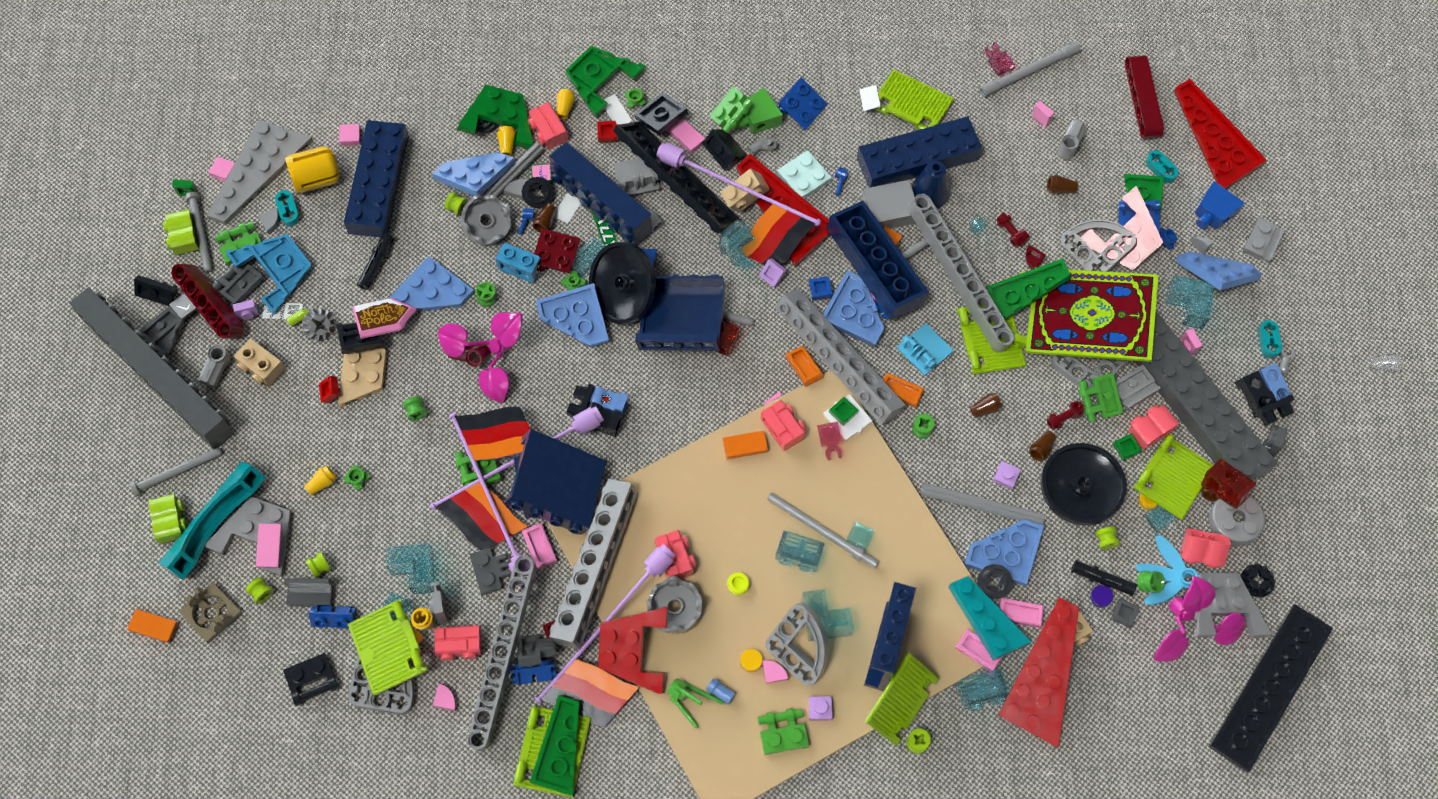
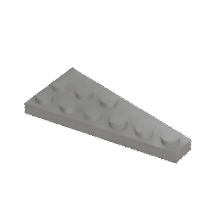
M258 120L207 213L208 219L227 225L243 210V206L250 199L253 200L258 195L257 192L263 186L266 187L287 167L285 157L299 153L304 146L313 142L312 137Z

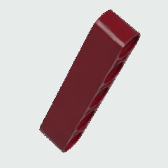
M1147 55L1128 56L1125 59V70L1140 136L1142 139L1162 137L1164 126Z
M175 264L171 271L172 278L215 333L222 339H240L244 334V325L199 268L192 264Z

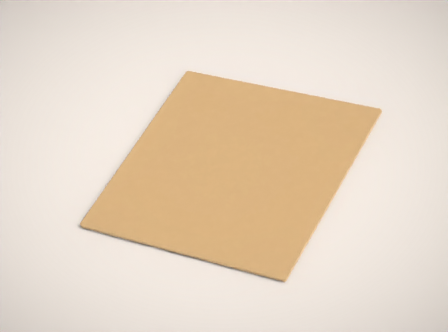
M832 370L823 374V379L806 387L802 385L620 480L632 483L638 493L595 611L601 622H604L646 574L647 570L644 568L647 565L644 561L656 549V537L676 530L680 531L681 536H686L689 545L686 550L688 556L693 555L696 567L693 568L692 576L681 578V580L692 583L702 598L701 615L695 626L684 633L669 634L656 627H648L646 636H644L642 671L665 673L664 693L657 694L641 686L638 689L699 799H755L875 730L865 720L883 691L866 687L864 684L887 601L889 602L894 582L915 587L916 591L893 676L907 654H912L939 679L936 685L930 682L925 690L929 693L927 697L929 699L983 668L955 649L967 629L975 634L976 632L948 588L951 583L967 576L974 582L975 580L874 423L872 422L862 429L860 434H855L845 442L824 417L823 413L849 394L865 411L859 400ZM779 400H782L785 405L789 404L792 407L794 418L797 421L800 420L806 428L804 439L786 451L781 449L760 419L761 412ZM764 431L768 448L767 453L726 459L723 437ZM602 490L598 493L595 508L601 500ZM772 492L855 547L859 546L866 550V554L879 561L876 568H872L861 560L857 561L851 557L852 554L768 501L769 494ZM547 521L549 528L573 569L579 559L581 545L585 543L587 530L581 535L572 534L568 529L553 526ZM664 572L661 576L656 574L655 577L650 575L611 620L648 611L647 600L652 588L667 579L666 573ZM734 573H743L749 579V589L743 595H734L728 589V579ZM672 602L668 606L672 612H678L681 609V605L678 602ZM799 602L807 603L817 613L828 637L829 656L827 665L820 679L812 685H805L799 681L766 648L768 637L788 611ZM802 609L799 610V614L794 618L795 620L803 616ZM785 623V631L788 634H793V627ZM806 624L792 643L815 663V639L809 625ZM776 640L775 647L778 648L779 641ZM747 649L757 650L762 656V661L768 660L779 664L787 673L788 680L766 684L763 665L755 672H747L741 667L740 657L742 653ZM789 654V661L792 664H797V657L794 654ZM804 664L798 667V669L801 670ZM809 670L807 676L810 678L812 672ZM678 678L682 682L685 680L690 685L709 693L706 688L714 678L715 680L719 679V682L735 692V695L727 705L725 702L724 704L714 702L690 690V693L701 700L703 704L699 705L688 697L684 701H679L699 727L694 728L676 704L670 701L671 695L667 693V690L671 683ZM831 696L832 720L809 721V697ZM793 708V710L802 709L803 718L795 719V724H805L809 747L764 755L760 731L769 729L768 724L759 725L758 716L766 715L767 712H773V714L786 712V709ZM787 720L775 722L776 729L788 727Z

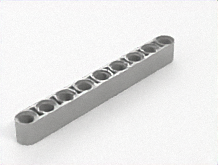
M918 194L909 208L912 218L992 349L996 352H1004L1014 340L1011 329L932 200L925 194ZM978 304L983 305L985 309L979 307ZM988 321H992L995 326L991 325ZM999 338L1004 339L1005 343L1001 342Z
M526 555L518 557L513 566L467 737L468 745L477 751H485L491 744L537 572L535 562ZM529 562L531 564L530 569L522 572L520 570L521 565ZM518 584H525L523 592L515 593V587ZM515 604L519 605L518 613L511 615L509 613L510 607ZM507 626H513L514 628L510 636H504L503 634ZM506 647L508 649L507 655L504 658H499V649ZM501 669L502 676L497 680H493V671ZM489 691L496 692V698L492 702H487L486 695ZM488 712L490 720L488 723L482 724L480 717L483 713ZM481 734L484 736V743L477 747L474 739L477 735Z

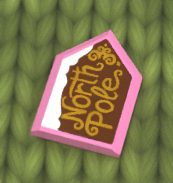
M394 298L352 306L361 339L400 331L405 327L407 320L417 311V308Z

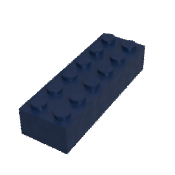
M967 116L859 146L857 161L868 188L917 178L931 161L942 162L946 169L978 161L982 146Z
M367 120L344 219V225L348 234L381 237L382 233H389L409 139L406 124Z
M565 142L549 156L552 179L557 184H562L569 195L576 196L583 207L591 209L597 219L604 220L611 231L621 235L624 242L639 246L652 234L651 213L570 144Z
M864 201L830 215L826 227L827 231L890 320L925 304L929 291Z

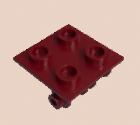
M542 228L534 254L540 257L537 270L544 272L545 269L550 268L570 274L581 238Z

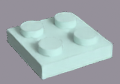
M808 150L777 170V175L804 199L830 183L832 179Z

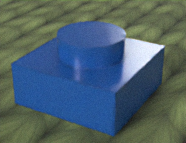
M829 276L809 279L812 301L832 298Z

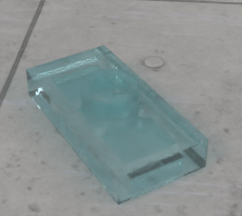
M594 236L576 253L571 269L583 277L591 269L593 260L598 252L606 245Z

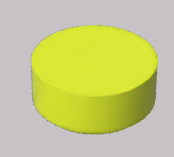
M743 573L732 574L728 579L729 591L738 596L745 594L749 589L748 577Z

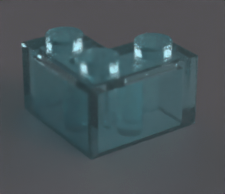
M1174 275L1167 287L1165 303L1185 307L1184 326L1203 329L1210 318L1214 286L1205 281Z
M430 544L386 547V566L391 576L409 574V588L413 595L433 592L430 583L434 582V551Z
M825 589L803 592L801 601L807 603L817 613L824 625L828 639L852 636L854 627L850 608L828 610ZM806 624L808 642L815 641L809 625Z

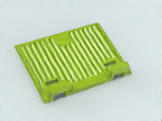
M894 69L878 91L879 102L884 98L890 101L887 107L880 104V107L874 109L885 115L891 113L914 124V128L920 130L938 125L955 98ZM923 118L931 121L929 126L921 124Z
M961 307L956 309L957 315L960 316V327L968 359L971 360L973 375L1026 367L1022 347H1013L1011 343L1004 352L994 351L974 318L973 322H969L968 314L971 313L968 308ZM1011 316L1005 321L1013 335L1018 334L1014 316ZM988 321L991 325L995 326L992 321ZM999 338L1001 342L1005 343L1004 339ZM979 358H983L984 365L980 366Z
M1172 434L1165 436L1162 444L1156 450L1133 488L1180 520H1183L1215 466L1175 440ZM1170 446L1175 448L1172 454L1167 451ZM1148 481L1153 484L1150 489L1145 487Z
M402 599L348 624L373 696L428 671L426 663H423L420 656L422 652L409 617L403 610L404 604ZM393 611L395 612L397 617V620L395 621L393 620L391 615V612ZM410 659L413 660L415 666L413 669H411L408 661Z
M908 653L865 722L894 745H898L901 740L897 737L902 727L906 730L908 729L929 696V693L925 690L930 682L936 685L939 680L938 677L912 654Z
M532 706L513 786L573 798V796L529 783L530 780L523 779L525 769H534L553 711ZM538 715L545 717L543 727L536 726ZM578 715L573 795L591 717Z

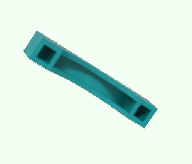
M240 462L158 564L174 576L184 580L197 564L200 554L217 527L239 504L257 490L266 477L251 464Z

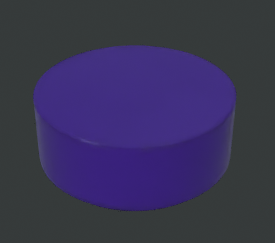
M1098 585L1092 590L1090 600L1096 607L1105 608L1112 602L1113 592L1105 585Z

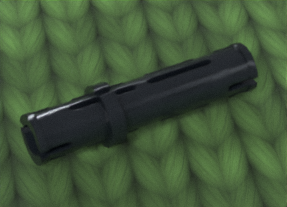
M382 233L376 247H373L372 255L356 283L359 288L369 289L383 259H386L387 251L394 240L390 234Z
M1075 560L1071 568V573L1085 577L1089 582H1098L1130 596H1133L1137 583L1102 571L1098 566L1094 565L1092 567Z

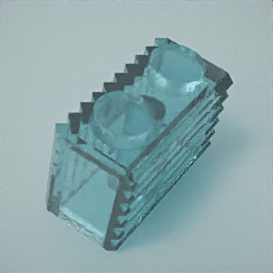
M783 530L775 559L785 566H791L792 564L798 566L804 572H816L825 543Z
M1001 669L962 679L956 683L964 710L971 709L972 712L984 708L983 705L990 702L992 705L1005 702L1004 698L1009 694Z

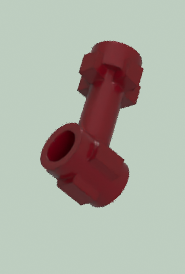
M1002 213L996 219L997 225L1000 228L1005 227L1012 235L1009 239L1014 247L1023 246L1029 239L1028 233L1024 229L1018 231L1010 222L1012 217Z
M1074 401L1070 403V409L1058 416L1054 413L1051 414L1046 420L1048 426L1052 430L1055 428L1058 430L1063 426L1062 422L1069 418L1078 419L1082 417L1084 405L1079 401Z

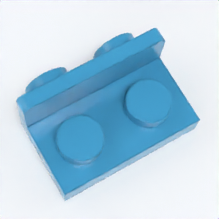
M504 243L495 258L498 270L534 284L537 279L536 267L540 257Z

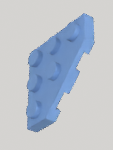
M496 152L444 162L432 173V176L438 182L473 196L481 195L515 165V161L511 156Z
M1195 252L1180 254L1176 259V263L1220 291L1260 280L1262 272L1255 269V266L1252 264Z
M428 256L389 298H394L417 308V310L432 311L452 306L453 308H460L475 292L474 289Z
M847 270L823 316L835 329L873 347L877 345L884 331V325L879 318L877 307L873 297L870 295L869 289L859 275Z
M594 283L535 300L542 322L589 347L610 342Z
M1023 519L1006 529H1001L989 535L987 538L978 540L970 545L964 565L981 571L988 565H1001L1010 572L1012 582L1026 586L1044 526Z

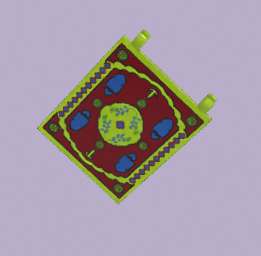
M1068 269L1071 279L1031 303L1027 337L1014 334L1012 346L1016 348L1026 346L1025 353L1152 362L1158 275Z

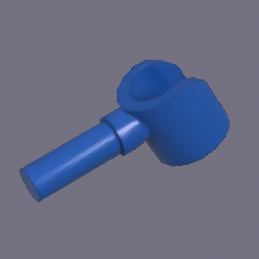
M839 167L835 174V177L840 179L835 193L838 196L848 177V171L842 167Z
M525 208L523 210L522 223L518 230L519 235H522L527 220L534 219V209Z

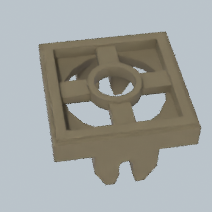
M213 582L204 590L196 588L194 590L195 596L188 595L186 597L188 604L179 611L208 644L242 614ZM209 597L221 599L215 605H208L204 601L205 598ZM199 605L203 609L202 617L195 621L194 611L196 606ZM226 605L227 613L220 615V610ZM209 608H216L217 615L213 619H207L205 616ZM206 622H212L210 628H203L202 626Z

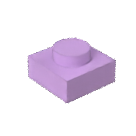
M771 258L768 259L759 276L773 287H776L787 270Z
M253 299L233 304L234 312L239 320H249L259 315L258 307Z
M1001 461L993 482L1012 490L1021 469Z
M831 696L809 697V721L832 720Z

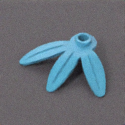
M1157 535L1155 541L1160 554L1172 569L1155 564H1137L1135 566L1136 570L1140 573L1142 571L1161 572L1165 581L1170 582L1165 584L1164 589L1160 593L1149 594L1144 601L1147 605L1166 602L1177 595L1182 588L1189 589L1191 582L1185 581V578L1188 576L1197 577L1199 575L1195 569L1186 568L1174 546L1161 535Z

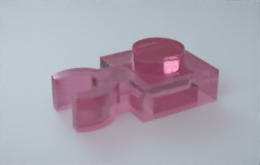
M996 42L992 45L993 50H990L987 46L984 48V54L989 57L988 63L997 76L1014 69L1015 63L1006 51L1000 53L999 45Z
M838 421L817 425L821 447L827 446L825 451L827 460H830V453L832 451H836L838 458H841V449L836 446V444L842 443Z

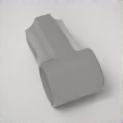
M1079 120L1071 121L1058 148L1060 158L1070 160L1074 157L1087 129L1084 122Z
M219 344L213 345L208 349V359L198 378L199 383L211 388H216L224 369L230 365L232 360L227 350ZM219 354H223L220 359H216Z

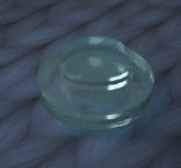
M975 217L968 223L970 225L968 230L974 234L986 225L985 218Z

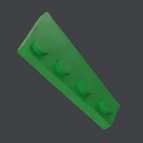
M1124 174L1126 193L1128 194L1136 186L1144 201H1153V199L1160 201L1161 214L1164 177Z
M1063 258L986 287L1004 320L1062 285L1071 277Z
M557 695L529 783L573 796L579 701Z

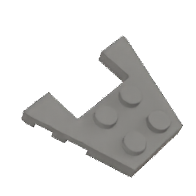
M251 496L209 539L205 548L224 555L233 536L257 544L259 524H281L279 568H263V570L282 577L292 513L290 510Z
M1202 572L1197 575V577L1206 580L1214 587L1215 598L1210 606L1201 608L1200 612H1195L1197 627L1194 629V637L1211 638L1215 636L1216 632L1212 616H1228L1231 613H1239L1245 616L1250 638H1267L1271 635L1266 622L1239 573Z

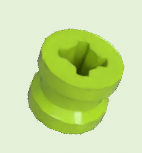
M451 192L445 200L444 209L452 210L454 214L461 216L468 199L459 197L457 193Z
M1105 527L1095 532L1096 537L1100 540V550L1112 549L1121 544L1120 540L1116 537V527Z
M321 551L316 554V557L305 560L315 578L320 577L322 572L331 570Z
M263 577L254 579L245 589L248 595L254 597L253 600L256 604L265 602L274 593L272 587L266 585V580Z
M917 728L910 732L906 744L912 753L921 754L929 747L931 738L926 730Z

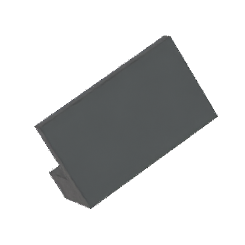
M285 578L284 583L288 586L287 606H332L334 586L329 579Z

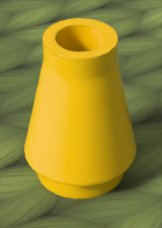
M561 89L557 93V116L559 119L568 118V114L576 99L574 97L575 93L571 90Z
M502 126L497 132L500 151L505 155L512 156L516 132H514L513 127Z
M326 465L323 468L320 467L304 487L311 495H314L316 492L334 484V480L337 477Z
M418 608L411 616V623L417 629L430 630L435 627L436 621L427 608Z

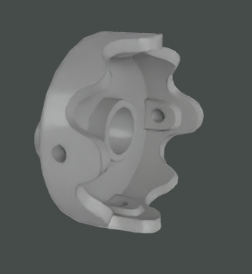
M474 195L462 210L460 218L462 230L471 241L477 244L492 245L498 243L507 235L511 227V210L509 205L502 202L495 195ZM483 216L489 217L491 224L483 225L480 222V218Z
M1240 492L1227 493L1221 496L1214 503L1208 516L1212 528L1211 533L1229 537L1231 546L1250 545L1262 533L1265 526V514L1260 504L1253 497ZM1233 514H1240L1243 517V522H1236Z
M676 576L668 577L652 588L647 600V610L651 611L665 606L668 607L670 603L678 602L681 605V609L678 612H672L668 608L667 627L656 628L669 634L684 633L698 622L702 611V598L692 583L682 581Z

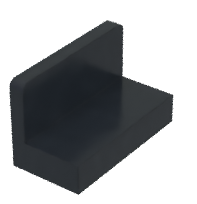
M712 129L702 142L703 146L724 171H729L738 159H745L748 156L732 136L723 129Z

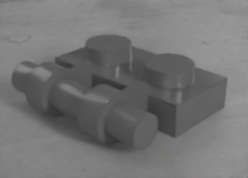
M231 263L228 266L229 269L222 276L219 275L215 279L216 282L212 285L216 291L223 287L220 294L232 304L241 303L264 280L263 275L249 264L242 270L241 268L244 265L237 269Z

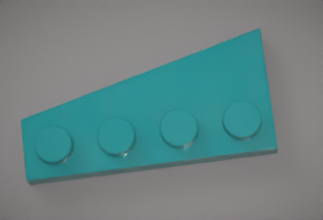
M969 576L957 580L948 586L993 661L1031 643L1026 635Z

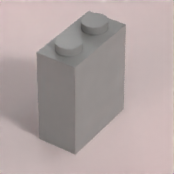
M909 180L863 189L860 202L864 201L883 228L886 226L891 229L916 224L909 212V208L915 198Z

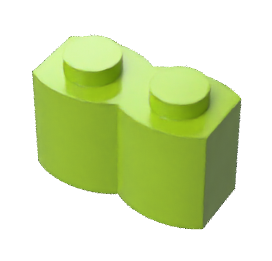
M188 209L166 214V221L163 222V226L169 237L166 238L168 249L172 250L175 255L199 250L191 211Z
M175 494L149 500L155 540L159 544L177 540L188 527L185 518H182V511L185 510L182 499H179Z

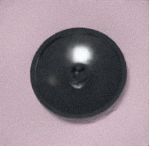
M614 242L602 248L593 260L589 274V284L594 283L603 317L617 324L632 323L642 318L649 310L656 290L655 272L647 254L633 243Z
M1075 443L1058 449L1047 460L1040 478L1041 492L1049 508L1063 520L1076 525H1096L1110 519L1121 507L1126 496L1127 483L1121 465L1109 452L1092 444Z

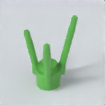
M676 678L667 690V693L671 695L670 701L676 704L694 728H698V724L679 700L684 701L688 697L697 704L702 705L703 702L691 694V690L719 704H724V701L690 685L685 680L682 682Z

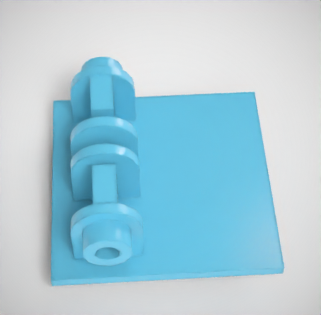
M926 323L912 335H905L902 339L903 342L896 347L924 376L954 351Z

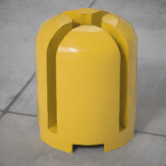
M321 146L285 157L296 194L334 185L340 178V171L334 152L329 147Z

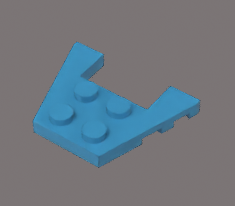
M288 234L264 240L259 244H249L241 249L234 251L232 249L225 252L237 269L251 259L256 258L277 285V289L261 298L272 315L278 311L312 268L311 263Z

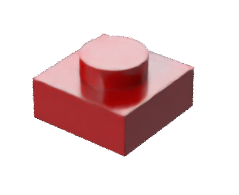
M616 121L597 122L598 143L618 141L617 135L613 132Z
M329 376L319 383L321 403L328 404L340 396V388L336 376Z

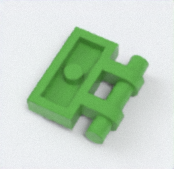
M733 86L709 116L724 131L729 133L732 128L735 129L737 127V122L742 116L750 111L749 108L753 103L738 88Z
M253 221L246 224L244 222L238 224L239 227L231 230L225 229L221 231V234L215 236L217 243L226 241V244L219 248L227 266L232 262L227 257L226 251L241 249L249 244L262 243L257 232L252 234L248 232L255 229ZM243 234L242 238L232 241V237Z
M1114 373L1091 378L1092 387H1088L1087 380L1078 382L1080 387L1078 392L1079 396L1083 399L1084 415H1087L1088 422L1096 421L1095 412L1100 411L1101 418L1123 413ZM1094 393H1095V395H1096V399H1097V403H1098V404H1096V405H1093V404H1092V400H1091V396H1090L1091 394H1094Z
M463 451L456 452L455 463L462 475V485L466 486L479 479L476 472H469L468 465L472 464L469 456L464 457ZM494 459L476 461L482 476L497 469ZM498 472L484 481L488 486L502 480Z
M793 708L786 709V712L774 714L773 712H767L766 715L758 716L759 725L768 724L769 729L760 731L764 755L809 747L805 724H795V719L803 718L802 709L793 710ZM787 720L788 727L776 729L775 722Z

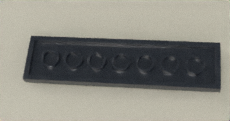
M640 121L615 126L613 132L618 136V139L631 148L632 153L638 155L644 161V164L651 168L657 174V177L670 187L672 192L678 194L683 199V202L691 207L697 216L710 226L712 231L720 234L739 229L744 222L685 165L677 169L660 161V158L657 157V151L662 143Z
M1294 604L1208 747L1245 772H1250L1333 628Z

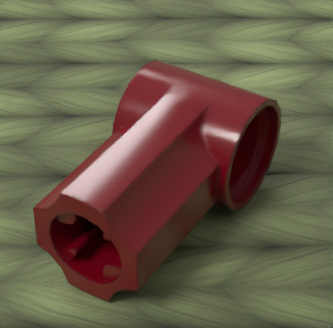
M487 345L465 346V352L461 356L452 357L448 355V358L467 362L472 367H478L490 358L491 351Z

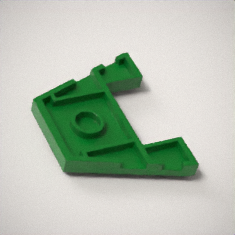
M590 46L565 72L591 113L597 118L608 107V104L595 93L619 70L635 81L646 68L642 63L636 64L630 62L628 58H619L613 56V53Z
M485 84L459 122L457 131L474 135L478 119L510 126L517 129L514 145L529 149L533 146V140L523 94Z

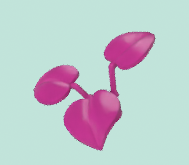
M501 312L496 314L491 320V331L496 338L488 341L466 342L468 333L464 327L458 324L451 323L440 327L438 330L439 341L442 349L449 356H461L465 352V346L489 345L490 351L497 354L489 365V370L485 369L480 372L479 385L483 393L490 399L500 403L505 402L510 385L509 377L502 368H493V366L503 357V352L510 350L517 343L522 328V313Z
M1193 576L1184 599L1176 597L1170 602L1169 609L1176 615L1174 620L1177 621L1180 630L1175 629L1164 638L1153 658L1155 661H1173L1185 653L1189 640L1185 637L1186 630L1182 621L1192 620L1195 612H1200L1201 608L1210 606L1215 598V589L1206 580ZM1231 613L1222 620L1220 626L1214 624L1215 630H1218L1214 638L1215 641L1220 645H1230L1237 641L1244 632L1246 626L1245 618L1239 613Z

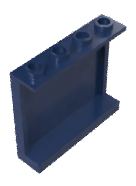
M655 274L656 290L654 299L647 313L641 318L639 333H636L635 336L638 349L720 351L726 289L723 276L716 274L709 276H699L696 274L689 276H679L676 274L659 276Z
M530 429L522 437L521 444L524 445L510 495L504 500V504L509 505L513 510L529 513L533 518L546 520L553 526L568 529L572 534L581 535L590 528L607 461Z
M894 582L889 602L887 601L864 686L884 692L891 681L914 599L915 587Z

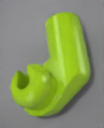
M300 309L286 318V320L293 327L300 321H303L304 316L310 310Z

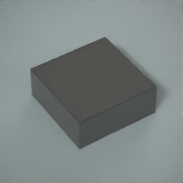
M1119 598L1110 619L1131 628L1140 607Z

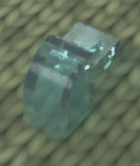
M736 220L723 230L719 238L721 254L728 256L735 266L744 269L751 264L742 247L754 239L745 222Z

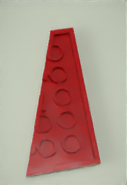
M1191 79L1175 88L1174 94L1216 183L1228 189L1265 164L1267 159Z
M749 154L737 165V171L740 176L750 168L762 175L770 190L763 194L764 196L816 220L818 218L821 220V224L814 226L801 239L789 258L796 267L830 235L826 229L829 219L753 155ZM761 198L756 200L763 214L772 205V203Z
M1058 597L998 713V716L1057 748L1059 747L1079 607Z

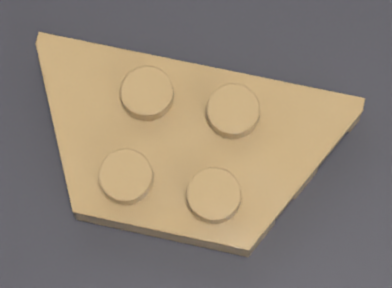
M377 348L344 354L340 396L338 399L339 407H344L346 403L355 399L359 401L370 394L383 391L387 358L385 349Z

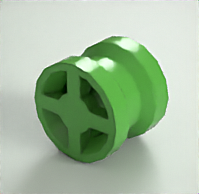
M482 282L476 287L475 292L480 305L490 307L496 303L497 293L493 284Z
M411 397L403 402L404 409L408 411V420L416 421L427 416L428 412L423 407L424 400L422 397Z
M928 414L916 416L912 425L913 434L920 439L928 438L934 428L933 418Z
M1142 571L1137 577V586L1141 592L1160 593L1164 589L1165 578L1158 571Z

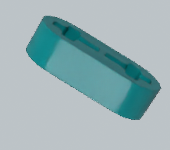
M1153 150L1148 154L1145 161L1146 166L1156 176L1164 177V183L1174 182L1179 173L1176 165L1158 150Z
M287 190L279 191L275 196V202L280 218L284 225L288 227L295 226L299 223L300 216L293 195ZM283 198H287L288 205H284ZM287 212H291L292 219H288Z
M1265 320L1258 328L1260 349L1264 357L1273 359L1282 350L1279 326L1272 320ZM1266 327H1268L1269 330H1272L1270 336L1268 330H1264ZM1270 342H1271V347H1272L1273 349H1275L1274 352H1272V350H1271L1270 348H1268V346L1270 345Z

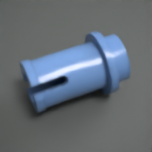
M713 678L706 688L709 691L708 694L711 695L712 693L728 705L735 692L721 684L719 679L715 680Z

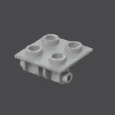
M641 158L613 163L618 185L628 195L631 196L660 189L657 174L647 167Z

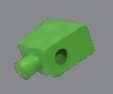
M765 88L760 89L748 98L753 104L749 108L750 111L746 115L744 114L737 122V129L748 126L750 131L756 134L782 125L783 114Z

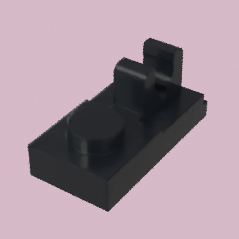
M140 275L134 278V294L137 297L170 306L169 304L173 302V298L178 294L177 285L170 286L168 282L160 283Z

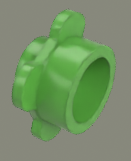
M637 88L627 91L625 93V97L628 100L627 106L629 108L638 105L644 106L646 103L643 99L644 92Z
M571 271L569 276L561 280V284L566 286L569 291L584 286L585 279L580 278L576 271Z
M353 466L344 477V481L347 484L353 485L355 490H360L362 484L369 480L370 475L368 472H363L359 466Z

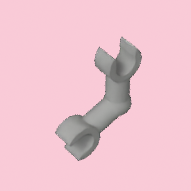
M1283 347L1279 354L1281 364L1278 367L1283 375L1289 372V362L1295 354L1294 349L1291 350L1290 355H1286L1284 353L1285 347ZM1265 364L1260 369H1263L1269 365Z

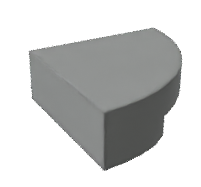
M528 179L512 181L505 187L504 194L523 199L522 187Z
M276 207L258 215L268 234L275 229L279 219Z
M1196 235L1190 240L1201 254L1207 253L1213 244L1210 238H1203L1201 235Z

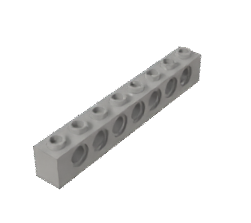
M800 289L785 293L775 306V309L881 425L895 419L905 407L903 401Z
M608 479L607 484L602 489V497L599 505L595 508V516L592 524H590V528L587 530L585 543L581 545L579 559L573 567L570 583L565 588L563 602L560 603L557 618L550 628L549 637L558 645L581 650L638 493L632 483ZM581 599L580 603L575 605V603Z

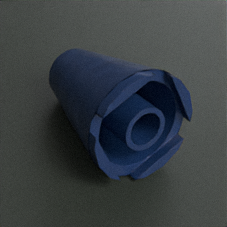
M931 161L915 179L911 187L914 197L918 194L929 196L937 209L947 203L950 189L945 165L940 161Z

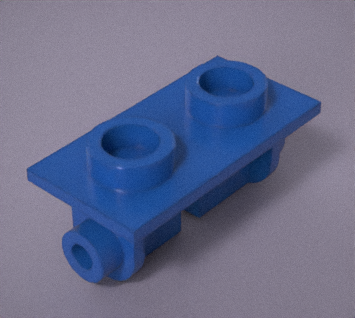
M316 605V607L311 608V611H308L311 627L349 628L348 624L354 621L353 617H356V609L352 608V606H337L336 611L332 612V606Z
M541 658V664H536L532 667H519V663L516 662L515 666H511L510 670L511 673H516L512 675V683H517V685L533 683V674H536L537 682L553 680L557 676L556 668H551L555 667V660Z

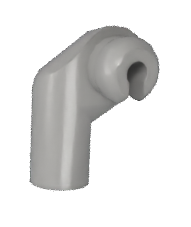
M761 137L747 149L751 155H755L760 150H774L777 147V142L772 138Z

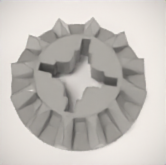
M312 309L303 318V331L312 340H326L333 334L335 328L334 317L325 309ZM323 319L322 325L326 329L318 328L316 330L317 325L312 320L321 321Z

